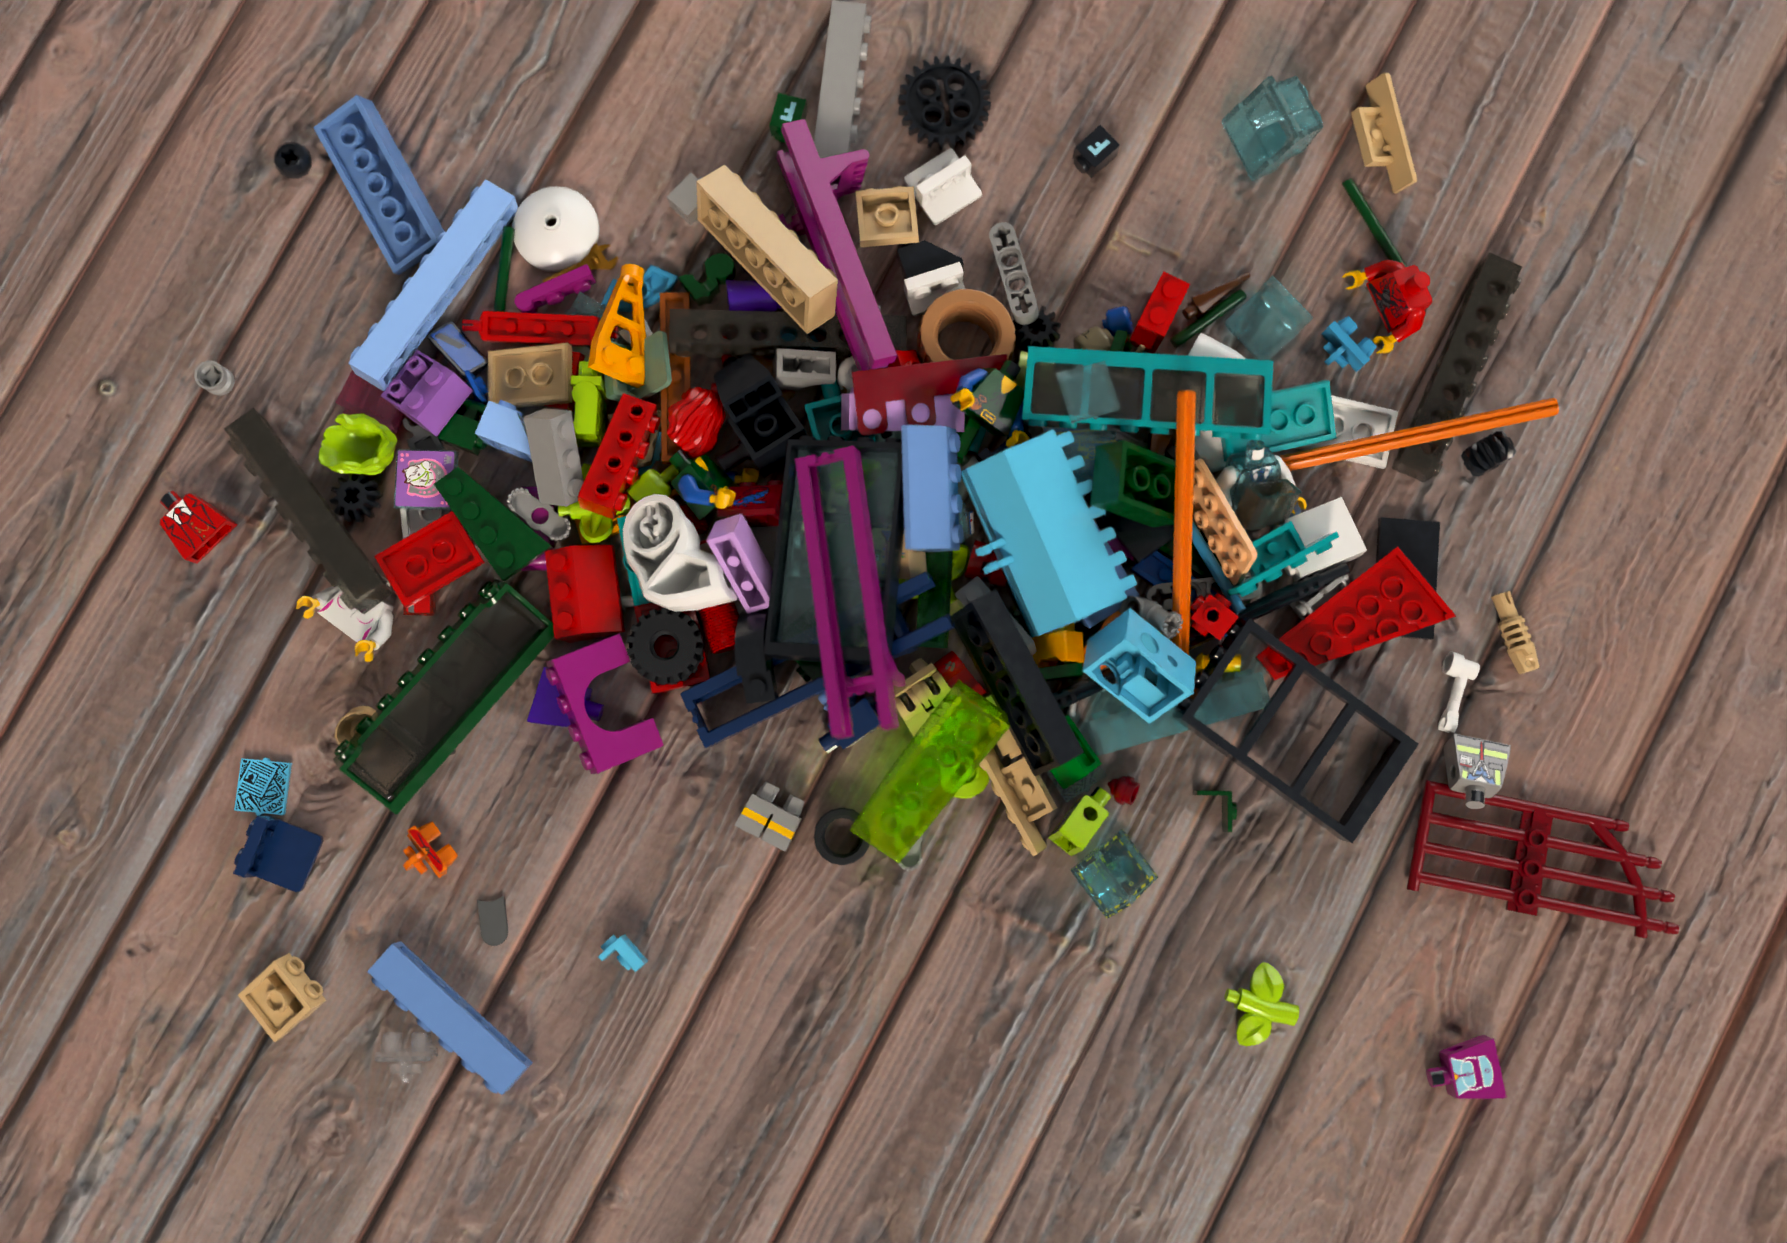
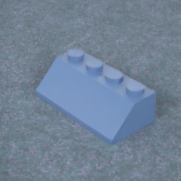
M901 425L905 549L921 552L960 550V543L963 542V528L959 525L962 498L958 494V482L961 481L962 474L961 467L957 464V452L960 451L961 446L960 437L956 434V429L947 426Z

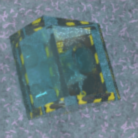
M1123 829L1095 848L1070 870L1106 919L1129 907L1158 878L1157 874Z

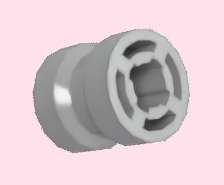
M204 361L195 370L194 377L196 383L216 396L227 395L234 387V375L215 361Z

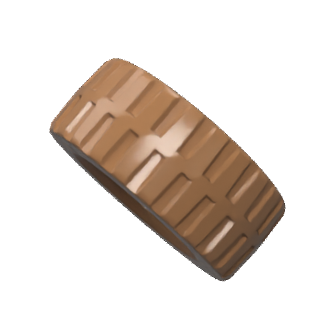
M958 289L936 298L925 310L918 327L916 343L918 358L921 364L952 360L941 350L938 343V335L947 325L958 321L971 322L980 326L988 334L992 343V352L989 356L1007 354V359L1011 361L1016 342L1015 325L1005 306L993 296L974 289Z

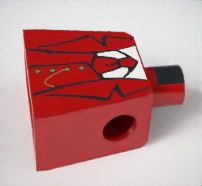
M170 491L160 500V503L169 511L160 519V525L181 556L187 561L198 564L237 526V523L192 493L186 494L181 499L175 491Z

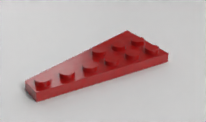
M1396 547L1281 636L1279 640L1309 663L1317 666L1454 618L1456 615L1400 548ZM1269 647L1255 657L1273 680L1286 677L1293 666Z

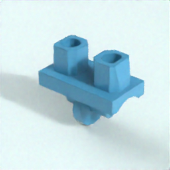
M1349 316L1339 322L1333 321L1322 332L1321 335L1328 341L1323 348L1330 355L1324 362L1329 366L1332 362L1336 361L1342 369L1349 364L1357 372L1371 360L1369 357L1377 346L1368 337L1362 339L1358 344L1349 337L1358 328L1357 324Z

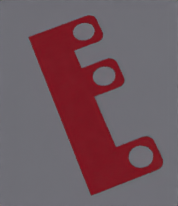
M1007 354L852 372L859 432L862 435L884 433L888 428L886 402L905 400L908 425L933 426L936 423L934 396L956 393L960 377L978 368H995L1000 370L1004 362L1008 360ZM918 403L926 404L930 410L928 420L922 423L915 421L912 417V409ZM869 409H875L881 415V423L875 429L867 428L863 423V415Z

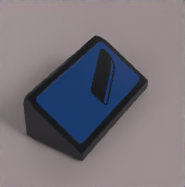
M452 320L429 332L426 336L467 381L469 380L464 371L469 370L474 376H477L488 366V359Z

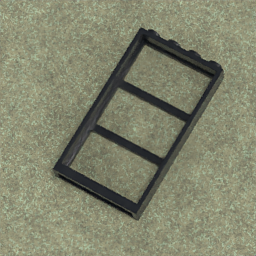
M1239 618L1226 632L1227 636L1222 644H1218L1210 652L1208 657L1210 661L1205 669H1201L1195 674L1193 694L1174 706L1176 711L1172 717L1334 836L1353 844L1419 744L1252 619ZM1251 633L1293 666L1238 748H1236L1195 718L1194 715ZM1302 673H1304L1344 702L1345 706L1291 786H1288L1247 756V754ZM1356 711L1391 737L1393 741L1338 822L1300 793Z

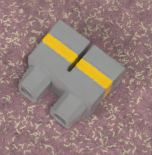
M765 781L757 794L751 795L734 826L757 838L762 836L761 840L786 852L802 820L799 816L805 801L790 794L784 807L781 808L773 803L780 788ZM773 814V817H772V819H771V821H770V823H769V825H768L766 831L764 832V830H765V828H766V825H767V823H768V821H769L771 815Z

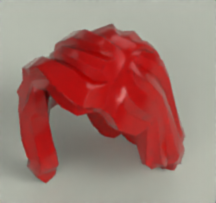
M701 387L689 388L681 395V400L668 408V437L677 446H680L683 451H687V455L690 458H698L714 448L717 443L718 432L725 419L724 407L718 394Z

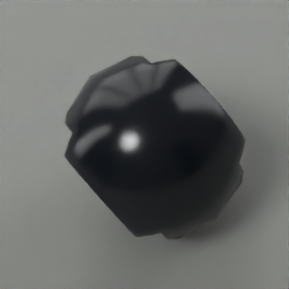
M285 142L274 153V163L277 170L287 178L300 179L307 175L312 168V158L309 150L297 142Z

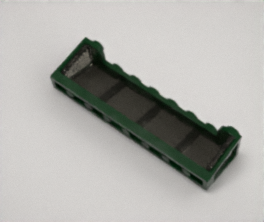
M495 579L493 582L487 581L478 591L479 598L473 604L467 603L457 615L460 619L452 627L448 625L441 631L437 637L440 641L434 648L430 649L428 647L417 659L419 664L412 672L407 670L396 683L398 688L391 695L386 693L376 704L378 710L370 718L368 716L364 717L356 726L355 731L357 733L350 741L345 739L334 751L336 756L333 760L338 769L396 815L554 638L553 623L506 582Z

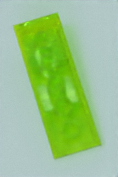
M958 680L897 758L860 812L850 831L900 863L1009 729L1010 724L1007 713Z

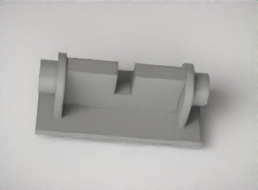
M1348 575L1341 576L1325 584L1324 589L1289 605L1300 619L1303 620L1349 585L1346 582L1349 580Z

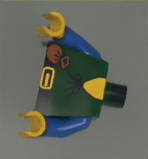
M1006 360L1000 370L995 368H978L961 376L956 393L950 397V400L955 407L992 435L1008 436L1009 434L1010 438L1006 441V445L1012 448L1014 445H1019L1030 439L1024 432L1022 419L1024 390L1014 383L1021 368L1014 362Z
M682 449L669 459L671 464L680 472L671 481V484L699 520L716 507L723 509L733 505L736 493L728 489L729 487H739L737 484L741 482L756 483L759 476V471L754 468H744L742 476L737 475V472L731 471L726 474L707 455H701L693 461Z

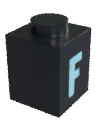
M1099 125L1075 147L1072 157L1073 163L1081 173H1087L1093 178L1117 156L1120 144Z

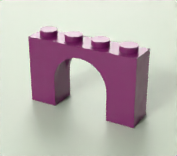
M620 634L546 662L548 668L545 669L547 678L552 686L556 685L560 695L557 697L558 706L563 714L567 713L571 725H568L570 736L574 742L578 741L582 753L579 754L580 761L586 771L589 770L591 774L601 773L664 746L653 718L644 719L617 731H607L595 725L586 713L584 697L590 682L599 674L630 662Z

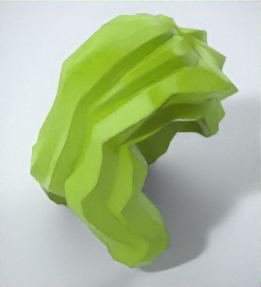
M342 413L335 419L341 425H333L325 429L324 440L321 443L322 447L318 453V461L336 473L376 475L385 470L394 458V450L398 442L396 436L386 425L380 424L376 419L364 413L351 415Z

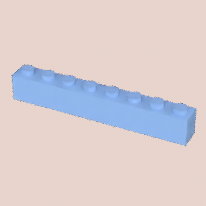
M486 179L480 187H476L472 191L466 206L456 212L452 225L447 231L439 235L436 246L431 253L426 254L422 258L417 272L413 277H409L404 282L402 292L396 300L389 302L385 309V314L379 323L371 326L367 339L352 352L349 365L357 376L385 391L500 237L503 226H508L514 218L518 209L515 196Z

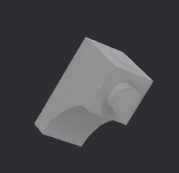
M777 348L772 361V376L780 390L801 391L803 388L812 385L834 384L836 381V352Z

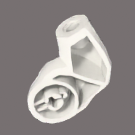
M653 494L642 498L632 506L626 515L623 526V545L627 562L638 577L644 598L674 612L700 610L738 599L715 555L700 550V537L694 525L685 516L677 502L666 495Z

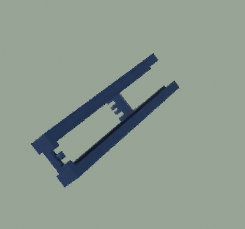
M924 572L898 586L894 631L898 638L893 640L891 655L893 659L913 653L920 649L919 645L955 628L950 615L946 614L910 632L908 629L910 628L909 624L901 614L902 610L898 606L899 604L936 587L929 572ZM885 592L881 593L882 608L884 604ZM863 603L838 615L840 634L866 621ZM817 626L785 642L819 644ZM772 658L773 667L786 661ZM844 664L845 673L850 678L872 669V665ZM736 666L680 693L688 712H691L693 715L692 721L699 728L697 732L704 747L708 748L825 692L824 676L822 675L779 696L778 699L769 701L710 731L697 704L742 683V676H737Z

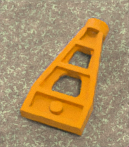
M625 264L621 267L620 278L616 282L593 336L588 367L635 388H639L644 385L645 381L644 339L646 338L642 296L645 271L638 265ZM620 300L632 305V320L617 314ZM615 326L629 331L631 335V350L611 342L610 336Z

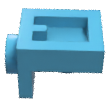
M625 934L619 938L615 935L610 937L601 946L603 952L598 956L603 961L614 951H617L619 953L617 956L618 961L627 970L632 968L635 972L648 962L646 957Z

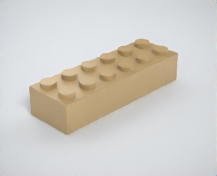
M723 165L696 181L698 221L807 334L835 316L838 280L831 269H826L820 263L816 254L799 241L794 231L788 230L781 223L778 215L774 211H770L762 203L760 197L743 184L738 174H733L726 165Z

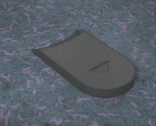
M504 896L493 901L477 900L483 941L491 946L502 944L508 937Z

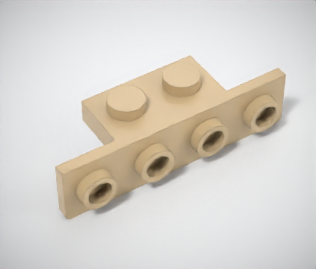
M1383 73L1366 85L1371 107H1358L1351 112L1365 167L1386 166L1393 193H1398L1417 182V177L1391 76L1389 73Z
M988 742L975 749L978 763L988 773L992 781L991 785L994 793L1001 797L1006 806L1007 817L1018 828L1023 846L1035 856L1047 848V845L1038 831L1034 820L1054 811L1057 806L1040 775L1034 777L1024 757L1004 768L992 744Z

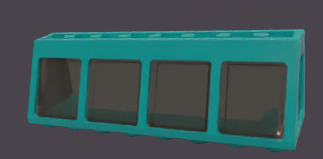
M1028 346L1022 419H1029L1028 426L1047 427L1048 421H1059V428L1077 429V423H1090L1089 429L1108 430V425H1120V431L1138 432V427L1140 426L1151 427L1150 433L1169 434V428H1177L1178 391L1192 390L1196 393L1195 436H1200V430L1213 431L1212 437L1231 438V432L1241 433L1240 439L1262 440V434L1270 435L1273 361ZM1075 376L1081 377V379L1078 378V377H1076V382H1078L1079 385H1077V386L1074 388V387H1073V383L1075 382V381H1074V380H1075L1074 377H1075ZM1073 389H1075V393H1076V390H1078V391H1077V394H1075V398H1077V399L1073 400V403H1074V404H1072V395H1073V399H1074V391H1073Z

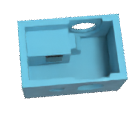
M1131 608L1087 640L1083 672L1149 724L1194 692L1196 661ZM1100 665L1107 666L1113 672L1116 684H1111L1103 677Z

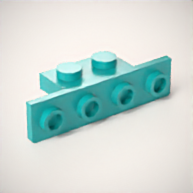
M1292 521L1286 522L1252 541L1257 551V558L1248 571L1251 577L1226 590L1229 596L1240 593L1241 597L1258 589L1256 586L1258 582L1265 579L1266 583L1282 576L1281 569L1289 565L1292 569L1308 561L1306 555L1314 551L1318 555L1332 548L1331 541L1339 537L1337 531L1324 535L1305 546Z

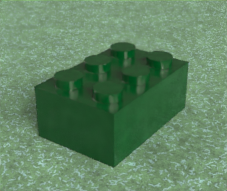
M1125 440L1096 446L1091 505L1150 527L1174 524L1176 461Z

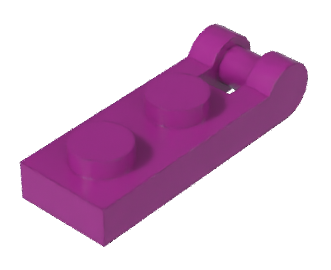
M585 264L517 294L514 302L521 313H537L538 308L547 304L556 305L562 302L565 296L574 292L576 294L584 293L591 288V285L597 282L588 264Z

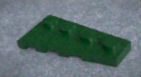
M455 468L434 483L437 490L502 581L505 582L542 556L545 551L553 548L552 545L539 536L461 468Z

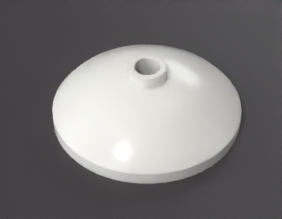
M547 187L529 195L518 207L512 227L515 228L514 243L521 256L532 266L548 272H559L573 264L579 263L589 254L599 238V221L594 208L583 195L565 187ZM549 220H557L554 226H547Z

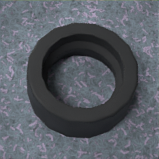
M838 808L830 810L820 818L815 826L814 841L816 849L824 859L832 864L847 865L854 863L864 856L870 846L871 832L869 824L863 815L853 809ZM836 819H849L859 828L860 842L856 849L850 853H835L826 844V829Z

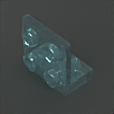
M1272 275L1252 298L1225 321L1224 325L1257 360H1270L1310 323L1313 316Z

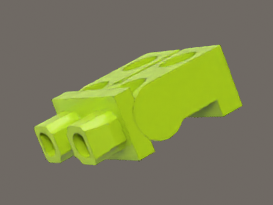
M579 361L578 376L571 375L572 398L575 401L573 424L577 447L599 448L606 433L607 404L604 399L608 398H606L605 382L603 381L604 374L589 368V361Z

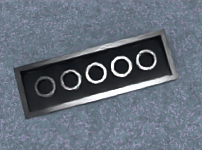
M997 590L973 600L950 617L960 639L1034 777L1059 767L1084 753Z

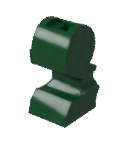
M717 253L705 261L707 279L703 283L697 282L693 275L685 274L679 277L681 285L689 292V295L699 307L704 304H711L715 295L720 293L719 285H726L725 280H733L735 278L734 263L727 254Z

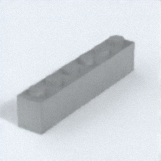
M832 0L814 144L820 158L850 152L851 143H856L858 125H853L854 115L860 116L861 98L857 97L858 88H863L865 70H860L861 60H867L868 43L864 42L865 33L870 34L872 19L871 15H867V8L864 3Z

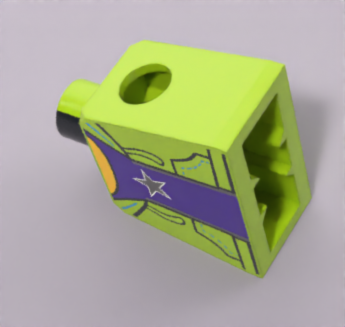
M1097 786L1090 796L1085 794L1080 797L1052 831L1048 839L1070 856L1083 851L1109 815V812L1104 807L1111 799L1110 794ZM1083 813L1087 815L1088 820L1085 819Z

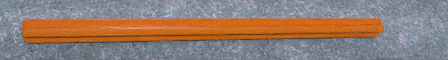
M1181 390L1177 393L1172 612L1181 614L1180 618L1183 619V624L1180 625L1182 628L1178 629L1180 632L1176 633L1177 635L1173 636L1171 641L1189 655L1196 393L1192 390Z
M1550 398L1280 455L1289 470L1293 471L1555 416L1559 412V405L1556 398ZM1264 459L1256 461V470L1259 469L1257 474H1262V476L1258 475L1260 477H1265L1264 473L1259 472H1264L1262 470Z

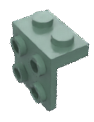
M657 331L644 339V385L635 388L604 374L606 398L619 402L622 394L625 393L645 400L671 384V367L667 334L665 332ZM611 341L612 343L618 346H621L627 350H631V347Z

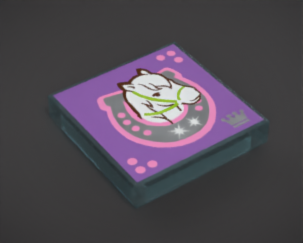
M397 449L394 508L452 511L434 483L458 467L459 452L456 450Z

